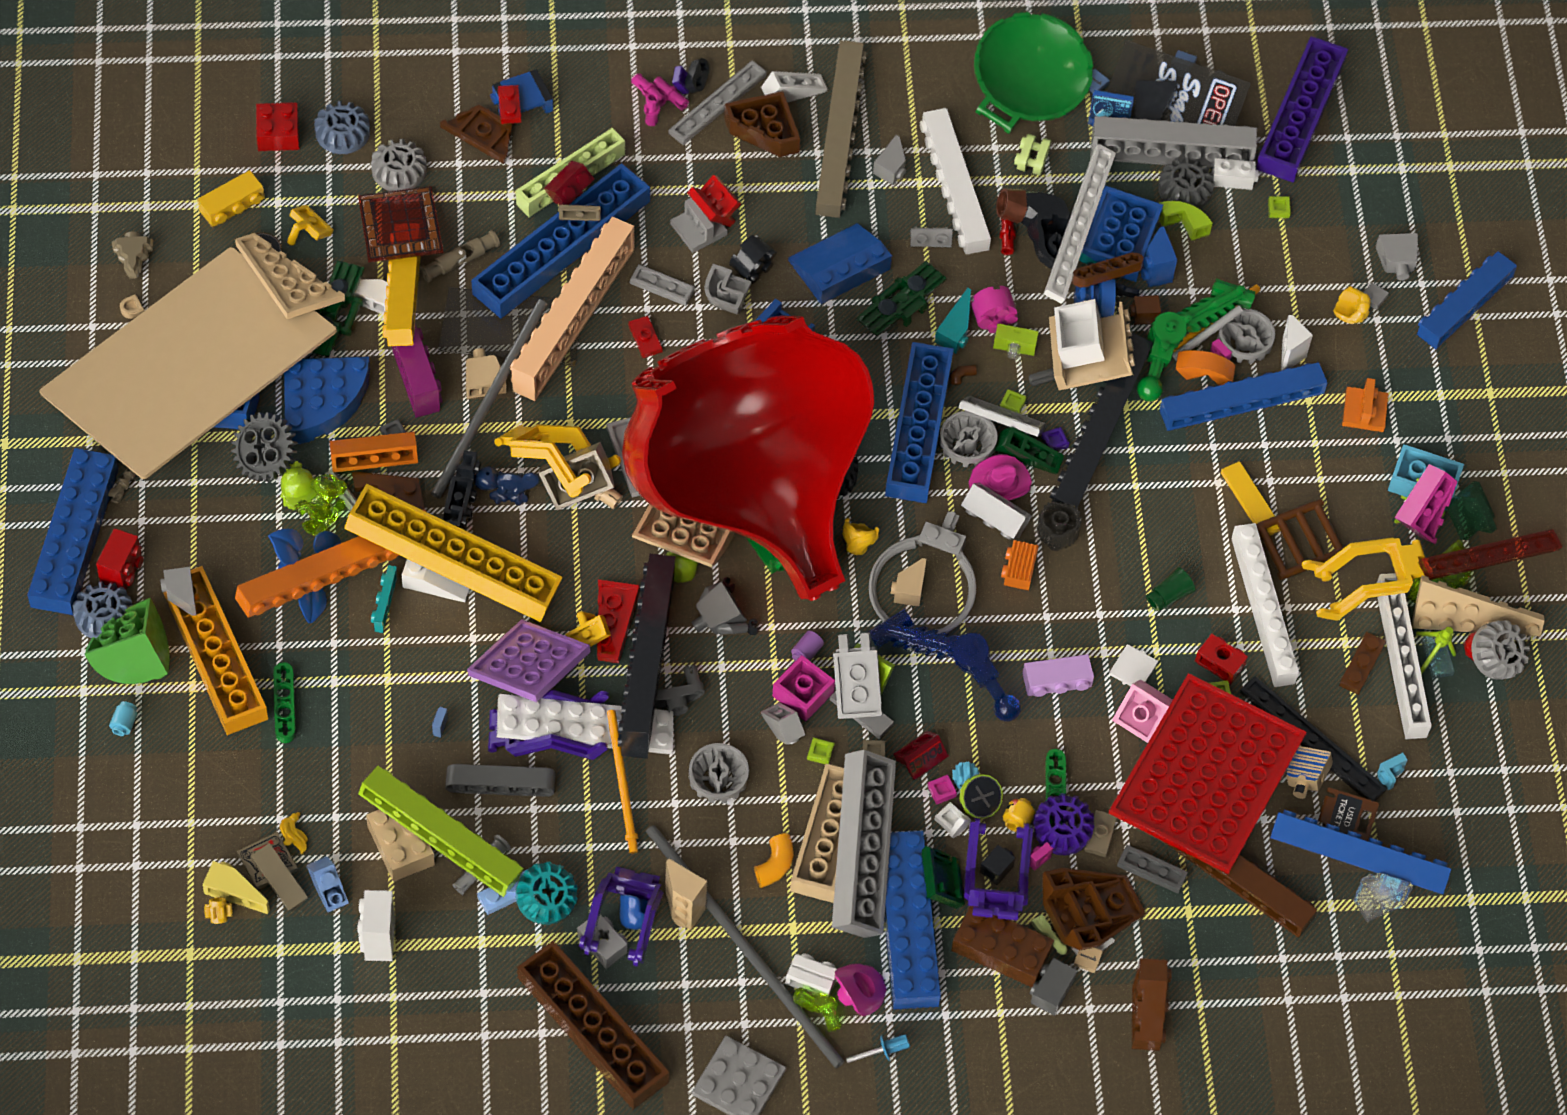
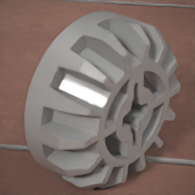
M400 139L399 143H393L392 140H389L387 146L384 144L379 145L378 151L372 154V176L380 187L391 192L416 188L423 182L427 173L426 157L422 148L416 147V144L412 141L405 144L404 139ZM387 153L389 161L385 163L384 157ZM412 155L413 160L408 166V156Z
M1242 309L1244 312L1219 329L1217 339H1220L1232 352L1231 358L1233 356L1236 357L1238 363H1241L1244 359L1248 360L1249 364H1252L1255 359L1261 361L1265 358L1266 354L1271 352L1275 339V329L1272 322L1264 314L1252 309ZM1231 338L1235 340L1236 349H1233L1231 346ZM1239 350L1250 351L1251 353H1242Z
M962 411L951 415L943 423L939 445L943 449V455L950 457L953 464L961 462L963 467H968L969 464L973 463L976 466L995 452L997 431L990 419L968 411ZM956 438V446L953 448V441ZM979 440L982 444V449L980 452L976 451L977 442ZM963 454H975V456L970 457L962 456Z
M1498 620L1486 623L1477 630L1471 649L1474 663L1482 674L1491 679L1502 680L1515 677L1516 674L1524 670L1523 665L1529 661L1526 652L1530 651V646H1525L1524 640L1527 636L1526 634H1520L1521 629L1518 625H1512L1508 620ZM1515 639H1516L1517 644H1518V647H1519V652L1517 651V647H1516V644H1515V642H1514ZM1515 655L1518 656L1513 663H1507L1509 658Z
M714 743L702 747L693 755L689 764V779L691 788L697 791L699 798L706 797L710 803H714V800H721L723 804L727 803V800L730 798L737 799L739 793L746 789L749 776L748 762L745 756L735 747L723 743ZM709 769V776H704V773ZM718 769L720 770L721 774L719 781L717 780L718 776L716 775ZM729 770L731 771L733 777H728ZM703 781H709V784L714 788V792L709 790ZM728 782H733L732 786L728 790L722 792V788L725 787Z

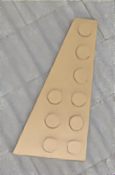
M252 233L235 239L237 248L286 319L345 301L344 293L333 290L329 283H323L317 279L316 274L297 261H291L286 258V254L282 251L277 252L269 242L257 234Z
M1421 576L1411 622L1412 629L1443 630L1446 627H1451L1453 631L1475 632L1486 623L1508 620L1512 625L1520 627V634L1541 637L1545 621L1544 615L1521 607L1515 609L1509 607L1508 603L1502 601L1497 603L1491 601L1490 597L1460 587L1454 589L1448 587L1447 583L1441 581L1436 583L1430 581L1429 577Z

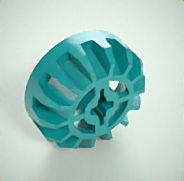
M551 862L534 864L522 874L516 886V902L522 914L529 920L543 925L555 924L566 918L577 902L578 887L573 880L574 876L568 873L562 865L551 864ZM550 876L559 879L563 887H558L555 882L551 881ZM540 878V886L537 888V891H533L534 883ZM545 888H547L548 892H552L549 897H547V894L542 893ZM564 890L562 900L555 905L554 900L559 891Z

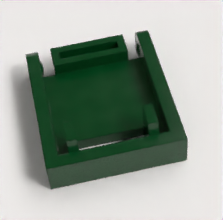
M929 846L922 849V860L927 898L955 909L964 906L959 859L954 856L951 857L950 854Z

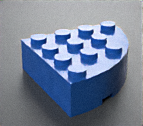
M369 357L302 359L284 373L285 420H287L286 425L292 426L289 432L296 434L292 441L298 444L313 441L315 437L323 434L327 435L335 431L350 419L359 408L369 385Z

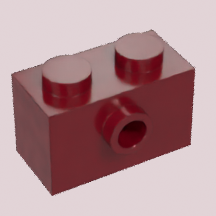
M571 160L543 189L555 204L569 205L574 199L582 195L583 190L594 180V177L584 164Z

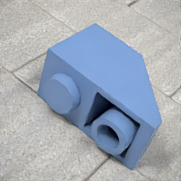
M327 856L307 865L313 884L327 912L348 904L335 865Z

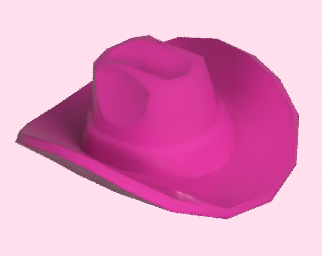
M1007 454L994 455L979 462L972 470L969 479V488L974 483L980 482L1008 501L1027 494L1031 490L1032 484L1030 474L1024 464Z
M850 964L834 971L835 978L841 985L837 992L838 998L844 1005H853L859 1015L868 1016L878 1010L883 1004L887 989L883 976L873 967L863 964Z

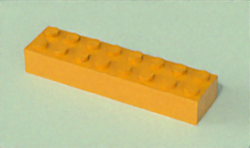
M200 566L191 570L197 615L192 616L168 600L166 592H163L226 735H230L268 720L267 708L203 567Z

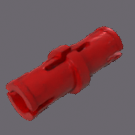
M1001 219V253L1003 255H1012L1014 253V239L1016 238L1014 222Z

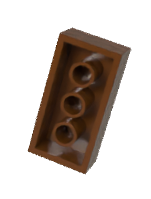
M970 906L953 939L951 951L1032 987L1037 982L1052 952L1054 940L1014 921L999 919L998 915H993L992 918L972 916L973 907L978 906Z

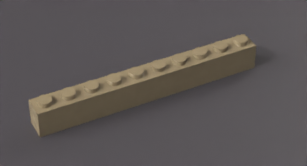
M840 40L815 215L840 218L841 210H845L846 198H843V193L847 194L848 181H845V177L850 176L851 165H847L848 160L852 161L853 148H850V144H854L855 132H852V127L856 128L858 116L854 115V112H859L860 100L856 98L857 95H861L862 83H859V79H863L864 67H861V63L866 62L867 51H863L864 43L845 40Z

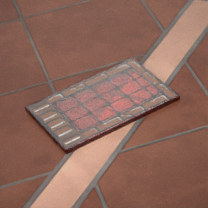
M431 186L358 196L368 262L443 253Z

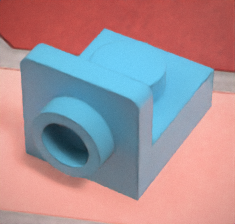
M1404 753L1380 764L1377 776L1379 781L1388 790L1394 787L1395 776H1398L1405 770L1408 759Z

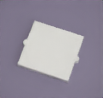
M1127 644L1110 670L1109 675L1122 681L1123 685L1132 686L1133 683L1140 679L1146 683L1158 664V660L1145 654V651H1139Z

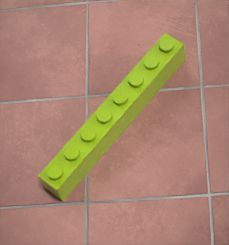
M377 766L362 782L359 791L361 797L502 897H505L519 880L523 868L518 862L505 856L498 848L484 841L480 835L474 834L463 823L454 820L443 809L430 803L425 796L413 791L408 784L399 781L388 770Z

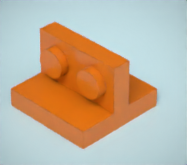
M1367 378L1364 389L1346 388L1342 426L1384 432L1388 393L1379 392L1378 388H1375V379Z

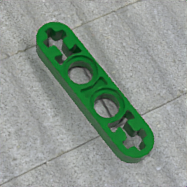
M282 662L277 664L273 671L275 734L279 742L290 743L296 735L294 673L290 664ZM283 670H286V682H282L281 673ZM281 689H288L290 694L287 697H281L278 695V692ZM283 708H288L291 713L286 717H282L279 715V711ZM283 724H287V735H283L282 733Z
M1052 749L1046 755L1045 801L1052 795L1060 796L1061 793H1066V757L1064 752L1059 749ZM1053 757H1057V760H1059L1057 769H1053ZM1056 775L1061 778L1062 782L1053 784L1049 778ZM1066 806L1059 807L1062 811L1066 810ZM1050 814L1049 822L1051 827H1054V821L1051 819Z

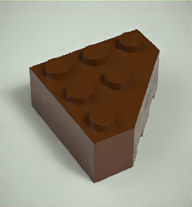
M783 91L725 103L724 119L731 135L778 157L799 153L800 137Z
M1142 958L1139 960L1132 984V1049L1159 1051L1161 1043H1165L1166 1029H1163V1025L1169 1008L1166 992H1168L1169 982H1171V969L1167 968V960Z

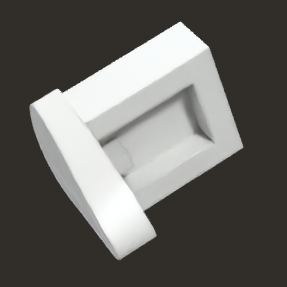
M951 802L934 819L950 833L949 836L952 838L962 833L968 827L969 822H971V819Z

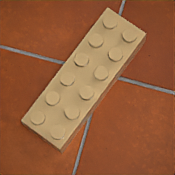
M830 764L825 765L790 885V892L832 903L834 902L844 768Z

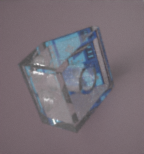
M1378 873L1374 876L1369 874L1361 879L1354 902L1366 922H1369L1405 906L1413 885L1410 882L1383 873Z

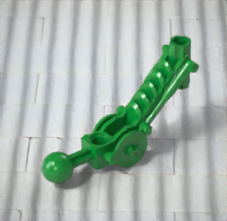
M1216 278L1210 297L1191 304V307L1182 309V312H1165L1158 315L1148 332L1147 340L1153 342L1147 361L1151 362L1148 375L1143 377L1137 384L1139 397L1145 402H1153L1161 397L1163 385L1159 379L1162 369L1167 367L1171 361L1173 351L1183 341L1184 336L1186 337L1187 332L1200 331L1201 328L1207 327L1210 323L1219 320V318L1234 309L1235 306L1239 305L1240 307L1250 309L1254 301L1255 291L1246 289L1243 285L1237 286Z

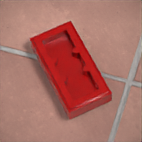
M648 316L628 321V326L642 358L662 353V346Z

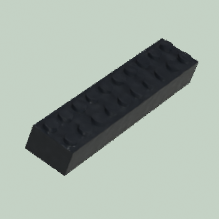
M650 553L649 561H644V576L641 579V595L638 598V614L636 613L635 631H633L632 637L633 646L629 657L630 666L627 669V684H625L624 702H622L621 707L622 717L618 727V746L621 747V756L648 759L674 587L676 556Z

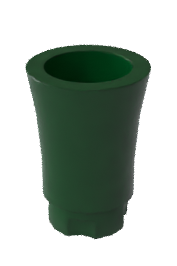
M1177 567L1164 581L1146 595V599L1157 612L1194 593L1196 588L1190 576L1182 568Z

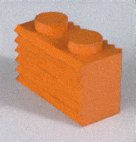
M1014 540L1012 547L1007 548L1005 559L1009 560L1008 566L1003 565L1001 577L1005 578V586L1029 591L1038 545Z

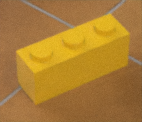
M249 170L197 200L199 211L208 223L214 227L224 223L228 218L242 213L248 207L260 203L265 197L263 186Z

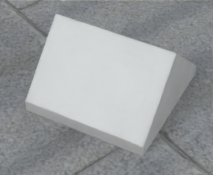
M1288 315L1282 338L1281 371L1286 368H1292L1307 357L1313 336L1293 315Z

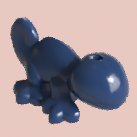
M491 466L481 468L479 474H475L474 484L479 489L488 491L498 488L489 494L496 505L507 500L515 502L518 506L528 502V497L524 494V491L534 488L540 481L539 475L533 472L526 474L502 473V471L497 472Z

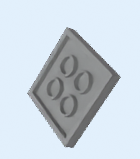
M725 1036L692 1090V1095L729 1115H760L784 1075L786 1067Z

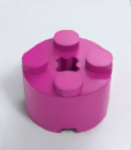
M993 286L985 288L976 293L973 297L974 301H971L978 326L981 329L988 330L989 333H996L998 324L1009 325L1018 320L1011 291L1005 286H1000V289H994Z

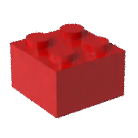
M297 103L256 104L258 151L299 150V114Z
M115 528L113 529L96 563L99 580L103 581L104 585H109L113 582L116 583L118 588L123 587L126 590L128 586L133 584L137 568H141L144 560L138 536Z

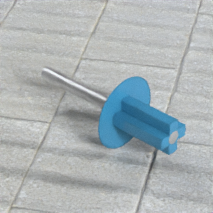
M881 1034L882 1047L846 1058L847 1063L883 1051L887 1060L891 1062V1053L910 1048L907 1035L885 1041Z

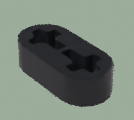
M700 58L691 62L685 79V86L688 92L696 93L704 89L710 71L706 59Z

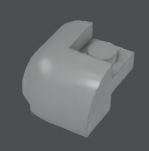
M712 264L704 289L712 305L739 315L750 289L751 281L732 275V270Z

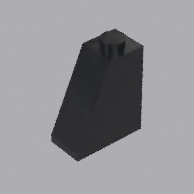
M1136 81L1135 119L1162 121L1178 89L1177 81Z

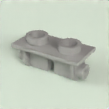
M915 226L910 229V247H951L953 229H948V227L917 228Z

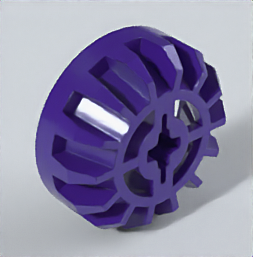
M1061 793L1060 796L1056 797L1052 795L1048 797L1047 801L1039 805L1033 823L1035 837L1041 846L1047 842L1053 848V854H1075L1084 849L1092 838L1094 815L1090 812L1089 805L1086 802H1081L1078 796L1070 797L1066 796V793ZM1069 806L1075 810L1073 812L1062 811L1059 807ZM1077 813L1080 816L1079 828L1074 825V815ZM1050 814L1051 819L1054 821V827H1051L1049 822ZM1062 821L1063 823H1065L1067 821L1068 826L1066 824L1061 825L1060 822Z

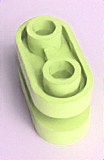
M1027 134L1026 138L1022 137L1020 143L1022 151L1021 154L1017 153L1014 165H1017V170L1026 171L1027 166L1033 167V174L1041 176L1050 150L1051 140L1043 138L1040 144L1035 142L1036 136ZM1033 150L1038 151L1036 160L1030 158Z

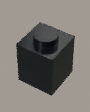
M997 845L981 863L980 873L998 885L1014 867L1015 857L1009 849Z

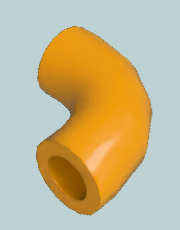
M783 833L772 837L769 840L771 847L770 859L754 867L760 888L779 881L790 869L794 852L789 834Z

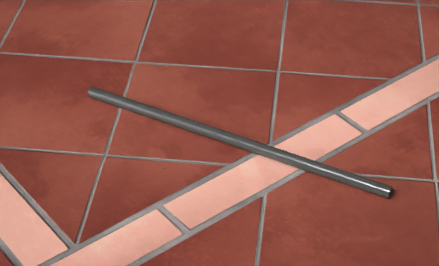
M655 825L646 830V833L667 859H671L691 871ZM707 891L706 908L835 1068H839L844 1063L842 1057Z

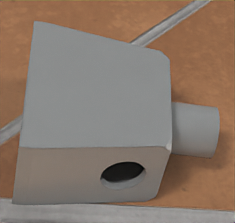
M1417 233L1384 234L1378 236L1376 250L1386 273H1396L1398 280L1408 279L1409 272H1413L1415 269L1418 246Z

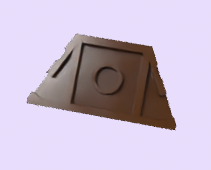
M481 105L472 107L469 111L456 114V118L450 121L443 120L440 122V128L502 164L506 163L512 123L501 124L500 116Z

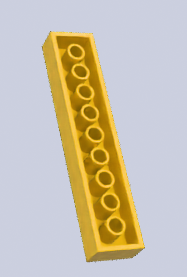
M367 483L350 511L344 528L539 622L542 621L563 578Z

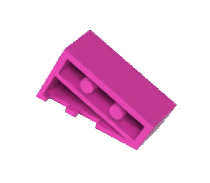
M1429 464L1396 514L1395 519L1417 536L1436 544L1437 538L1435 535L1439 525L1442 526L1443 512L1446 506L1449 507L1458 481L1447 472Z

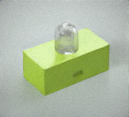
M998 324L993 348L1007 351V356L1011 360L1017 359L1019 354L1034 356L1039 331Z

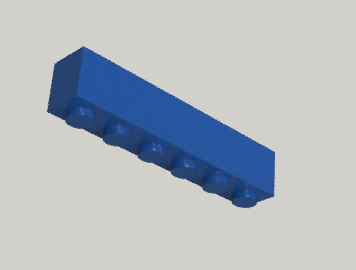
M1499 251L1493 256H1488L1483 262L1482 267L1475 268L1467 281L1465 279L1462 280L1454 293L1451 291L1441 305L1437 304L1428 317L1424 316L1420 320L1417 335L1434 349H1437L1513 278L1517 265Z

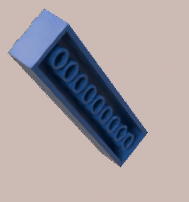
M621 163L569 204L600 206V221L559 220L558 212L471 280L472 294L500 319L587 252L591 248L593 240L600 236L603 225L608 223L612 217L625 222L650 202V186Z

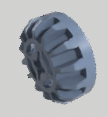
M337 101V106L334 107L331 104L326 105V110H320L318 118L314 122L318 143L325 150L335 154H349L359 150L366 144L370 136L368 115L364 113L362 107H354L352 102L343 105L342 101ZM352 115L356 118L354 126L351 124L350 116Z
M100 581L98 586L91 587L89 584L86 586V591L79 592L77 594V601L73 602V615L76 626L85 636L97 638L102 633L100 628L113 617L117 620L126 614L125 609L132 606L130 596L127 595L126 590L123 587L118 588L116 583L111 582L109 585H104L103 581ZM106 592L104 595H100L95 598L92 597V595ZM88 600L92 601L93 610L90 613L86 607ZM117 600L116 609H113L115 606V601Z

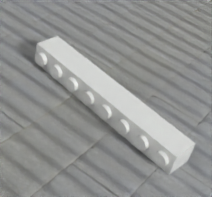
M947 108L923 112L920 129L926 135L925 144L927 149L931 150L932 165H936V177L938 182L941 181L942 195L943 198H947V210L953 216L952 223L954 230L958 231L959 246L963 247L965 255L987 251L990 248L991 238Z
M1256 523L1235 526L1231 539L1274 687L1293 685L1296 683L1299 670Z
M1396 573L1380 574L1377 583L1397 581ZM1405 593L1379 596L1377 598L1405 739L1427 738L1431 728V721Z

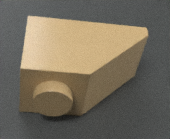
M922 558L898 573L897 582L892 581L891 594L895 595L894 603L912 606L920 605L926 559Z

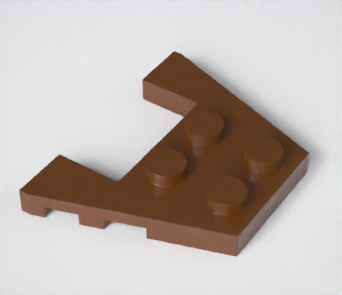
M352 472L355 493L362 492L367 483L421 510L425 509L419 478Z

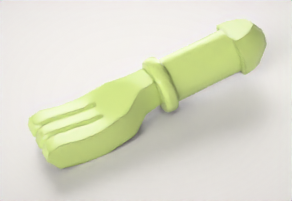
M1042 914L1031 920L1033 927L1038 933L1054 940L1053 946L1059 954L1064 955L1067 953L1066 945L1061 943L1060 939L1056 936L1057 934L1052 931L1051 925Z

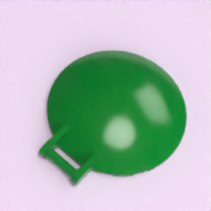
M1030 12L1016 13L1011 17L1002 18L995 22L985 31L975 52V75L981 90L986 96L975 113L980 116L984 115L1004 128V132L1010 134L1021 119L1047 121L1062 117L1074 110L1086 97L1093 79V61L1090 51L1087 50L1083 43V38L1067 23L1043 13L1042 15L1030 14ZM991 103L1011 116L1012 119L1008 122L987 107Z

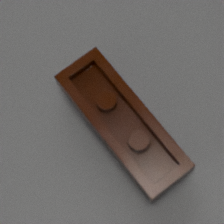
M1366 632L1339 686L1359 695L1386 641Z

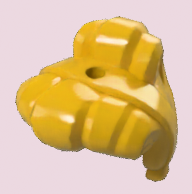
M1349 286L1339 296L1333 312L1337 318L1346 323H1362L1370 313V296Z
M846 518L842 533L847 543L846 550L856 556L865 554L868 546L873 545L878 540L879 528L875 527L873 530L862 523H850V518Z

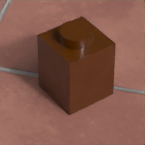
M1159 295L1134 296L1133 304L1129 305V314L1134 319V325L1152 324L1155 321L1154 319L1161 314Z

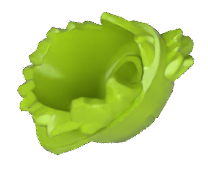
M295 461L293 465L289 464L291 468L286 469L281 478L280 497L283 498L284 507L287 506L288 509L293 510L297 509L300 512L301 510L306 511L307 508L312 509L313 505L316 506L319 496L312 474L307 469L302 468L301 463Z

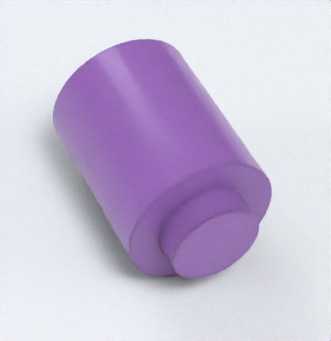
M807 631L791 650L793 660L796 661L803 655L811 661L824 645L822 638L813 631Z

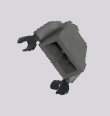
M725 577L723 582L707 586L704 589L699 602L696 604L701 616L691 622L698 633L709 627L714 634L720 635L746 632L750 635L758 634L760 627H752L757 625L758 621L751 619L747 624L745 615L731 594L734 592L735 583L729 585V577Z

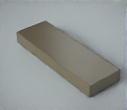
M270 843L250 855L288 911H291L308 899Z

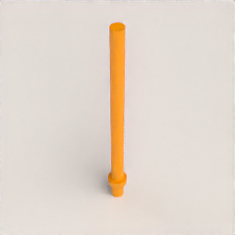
M616 710L607 711L627 834L625 835V841H628L629 853L633 854L638 852V834L635 833L624 759L621 756V747L618 746L619 734Z

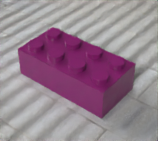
M416 324L413 345L392 346V352L415 418L440 412L439 403H442L441 384L439 379L435 380L434 364L429 362L428 347L423 345V333L421 328L417 329Z

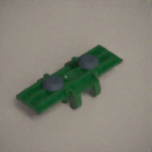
M337 260L329 284L336 292L341 291L345 294V301L315 310L333 324L337 332L311 353L329 357L338 334L351 336V328L358 310L364 304L362 299L354 297L364 272V267ZM348 304H352L345 323L341 326L337 320L341 307L346 308Z
M925 261L907 277H897L890 287L879 296H874L871 299L873 304L861 313L856 320L877 337L900 318L904 321L903 325L907 327L912 322L911 315L918 309L921 314L927 311V301L924 298L946 281L947 278L929 262ZM899 289L901 290V291H900L899 293H897V295H895L892 299H888L890 296H892V295H893L895 292H897Z

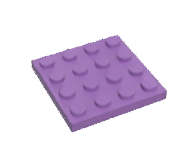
M521 619L477 659L467 671L470 677L538 702L584 659L591 650L590 645Z

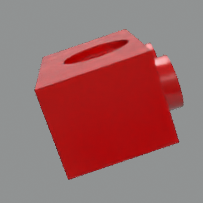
M1211 633L1197 651L1195 662L1222 680L1228 681L1231 685L1244 669L1248 656L1242 650L1229 645L1223 638Z

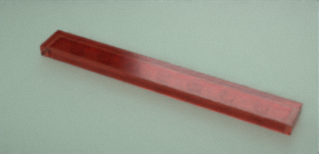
M1550 529L1422 558L1418 564L1424 575L1429 577V580L1559 551L1563 546L1554 530Z

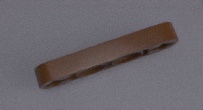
M1128 253L1078 268L1073 271L1072 283L1077 287H1088L1138 272L1143 268L1144 257L1139 253Z

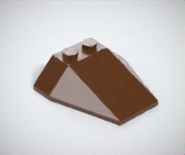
M1060 868L1043 873V906L1061 943L1080 951L1101 946L1146 914L1128 877L1125 875Z

